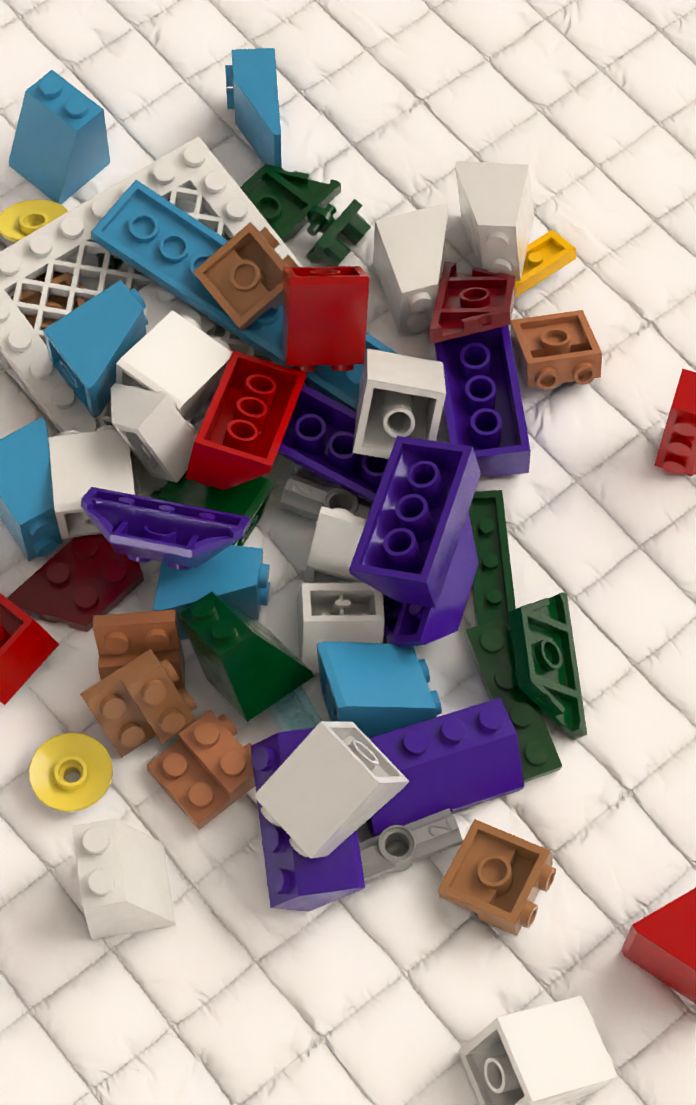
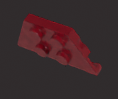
M445 262L429 327L430 343H438L510 325L517 290L516 276L493 273L477 267L472 269L471 275L457 272L456 263Z
M102 534L74 537L7 598L23 611L39 615L40 620L51 623H65L69 628L88 632L93 628V615L108 614L144 581L139 562L130 560L126 554L116 553Z

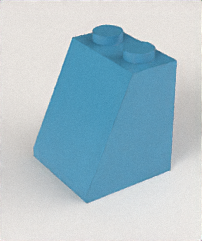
M50 70L25 91L8 161L9 166L51 200L59 204L64 203L110 164L104 109L54 70Z
M119 280L43 330L49 358L53 366L94 418L102 413L111 398V387L116 383V363L147 334L146 325L148 320L144 315L146 304L138 291L134 288L129 291L122 280Z
M42 417L0 439V519L28 562L37 557H45L51 554L58 545L63 543L54 510L49 435L46 422Z
M230 545L198 568H191L189 570L173 569L167 565V562H162L153 611L176 610L181 640L189 638L178 613L210 592L215 593L252 619L258 620L260 606H268L270 595V582H268L270 565L263 564V549Z
M329 641L316 643L320 689L330 721L354 722L368 738H372L436 718V715L442 714L441 702L437 691H430L427 685L430 682L427 663L425 659L418 660L413 646L398 647L393 644Z

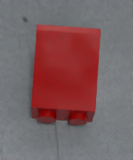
M360 266L283 267V360L287 366H293L294 370L301 372L315 371L316 365H331V369L335 371L354 370V364H364L369 275Z
M696 887L632 924L621 949L627 959L695 1004Z

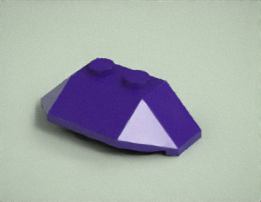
M91 487L81 499L82 509L116 553L126 554L130 560L136 562H149L151 560L167 562L169 567L177 570L198 568L241 539L250 526L251 517L96 487Z
M469 512L436 608L401 603L386 595L384 596V635L388 644L398 647L426 645L458 631L479 564Z

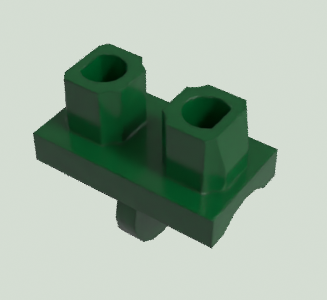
M354 198L336 220L333 215L337 210L332 204H328L325 209L320 206L311 207L307 212V218L311 224L307 228V232L311 236H316L318 232L323 233V235L306 257L313 263L321 257L331 266H339L351 250L336 237L342 233L357 245L371 228L365 219L357 213L363 205Z

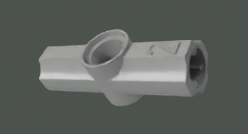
M294 474L288 479L280 500V508L318 521L322 506L330 509L343 508L354 516L364 519L368 518L372 507L371 503L358 499L357 495L342 487L331 489Z
M445 809L404 826H390L381 835L360 842L364 881L372 880L390 872L406 871L415 862L461 845L463 839L450 809ZM401 841L408 846L409 850L403 856L395 857L386 851V847L391 842Z

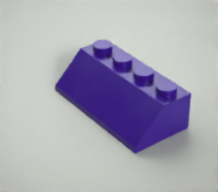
M509 325L434 343L436 360L443 362L446 386L444 411L449 442L473 446L482 475L492 478L529 473L531 450Z
M303 385L278 454L373 504L389 459L353 453L357 412Z
M402 436L396 437L349 568L352 576L397 602L436 608L481 475L473 446Z
M501 698L369 738L410 781L366 821L372 837L381 835L386 828L393 825L404 826L448 808L451 812L459 811L523 790L524 788L517 732Z
M315 727L278 732L250 746L256 792ZM257 801L270 908L309 912L365 889L357 830L328 856L310 859L299 854L289 843L291 837L281 826L272 824L264 817L261 812L263 806Z

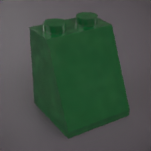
M186 471L177 483L165 480L167 484L161 492L154 490L149 498L251 517L250 526L244 536L232 544L244 546L265 513L275 482L260 476L222 490L187 479Z
M210 592L178 613L206 679L247 722L314 677L313 672L269 629L213 592Z

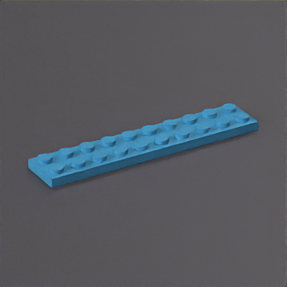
M135 180L91 231V239L276 364L293 369V366H287L283 360V304L276 310L270 307L244 331L240 330L193 273L195 269L228 242V240L138 180ZM366 333L365 355L367 349L398 354ZM354 364V370L335 371L331 369V365H316L315 371L304 372L307 373L305 383L321 394L357 412L359 385L364 364Z

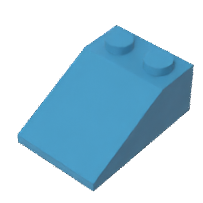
M275 48L231 50L232 65H225L226 87H233L226 88L227 109H234L235 124L263 164L282 168Z

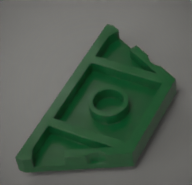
M265 164L240 186L284 243L289 241L309 222L307 212L311 207L320 206L324 208L341 193V183L337 180L331 179L329 184L310 180V175L298 171L288 172L281 167ZM223 230V233H224L226 239L229 241L230 238L228 237V235H227V234L224 232V230Z
M562 592L553 597L544 598L510 611V638L514 649L515 675L518 680V687L571 739L576 740L587 735L567 593Z

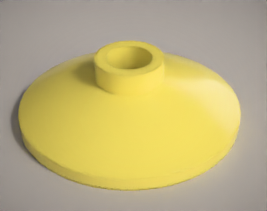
M49 200L22 201L2 211L0 214V234L4 238L16 243L69 211L63 205Z
M74 732L56 735L44 742L35 752L29 768L31 787L37 798L46 806L62 812L81 811L96 804L109 789L113 775L112 761L106 748L95 738ZM75 772L80 775L76 782L69 783L65 780L69 773Z

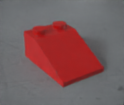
M1 593L0 702L6 705L59 646V643L35 619Z

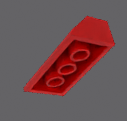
M233 350L195 438L186 478L206 486L226 490L270 473L307 373Z

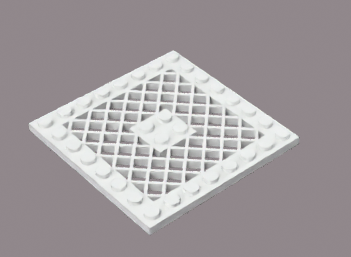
M199 136L0 251V352L60 432L67 430H76L80 433L94 432L102 426L113 425L112 417L106 416L108 403L102 413L96 418L92 417L73 389L69 387L53 366L49 358L47 345L44 343L46 341L41 325L44 318L59 320L73 311L75 296L83 297L85 301H88L104 291L106 280L113 282L122 280L129 291L132 289V285L144 287L138 293L146 304L144 309V315L148 320L146 333L151 331L173 310L181 317L187 315L194 319L201 327L202 332L212 339L214 337L222 339L230 346L232 351L248 353L250 356H254V354L264 356L244 341L230 339L231 333L226 329L224 337L213 336L212 334L215 333L214 321L147 276L135 274L136 269L132 266H129L128 272L109 269L111 255L114 258L118 257L91 239V231L131 184L138 180L166 200L170 199L169 202L174 205L176 204V199L196 202L194 213H186L208 228L217 229V233L221 236L224 230L231 239L250 222L259 231L266 227L280 244L275 250L281 258L284 259L289 255L299 267H303ZM202 204L212 216L200 214ZM78 253L76 263L65 261ZM85 253L105 254L102 268L83 265ZM54 271L73 274L71 286L51 283ZM46 272L44 282L33 280ZM80 276L99 279L97 291L78 288ZM15 291L14 297H13V300H12L8 294H10L11 292ZM22 291H40L42 293L40 304L20 302ZM49 294L67 297L66 310L47 307L46 303ZM23 314L31 316L37 314L34 328ZM304 382V385H306V386H308L309 388L315 390L314 388H312L311 386H309L308 384H306V383ZM200 408L193 417L201 419L193 424L197 431L196 436L207 413V408ZM130 448L131 457L138 458ZM139 459L136 461L132 460L136 495L149 498L154 490L161 492L167 481L151 476Z

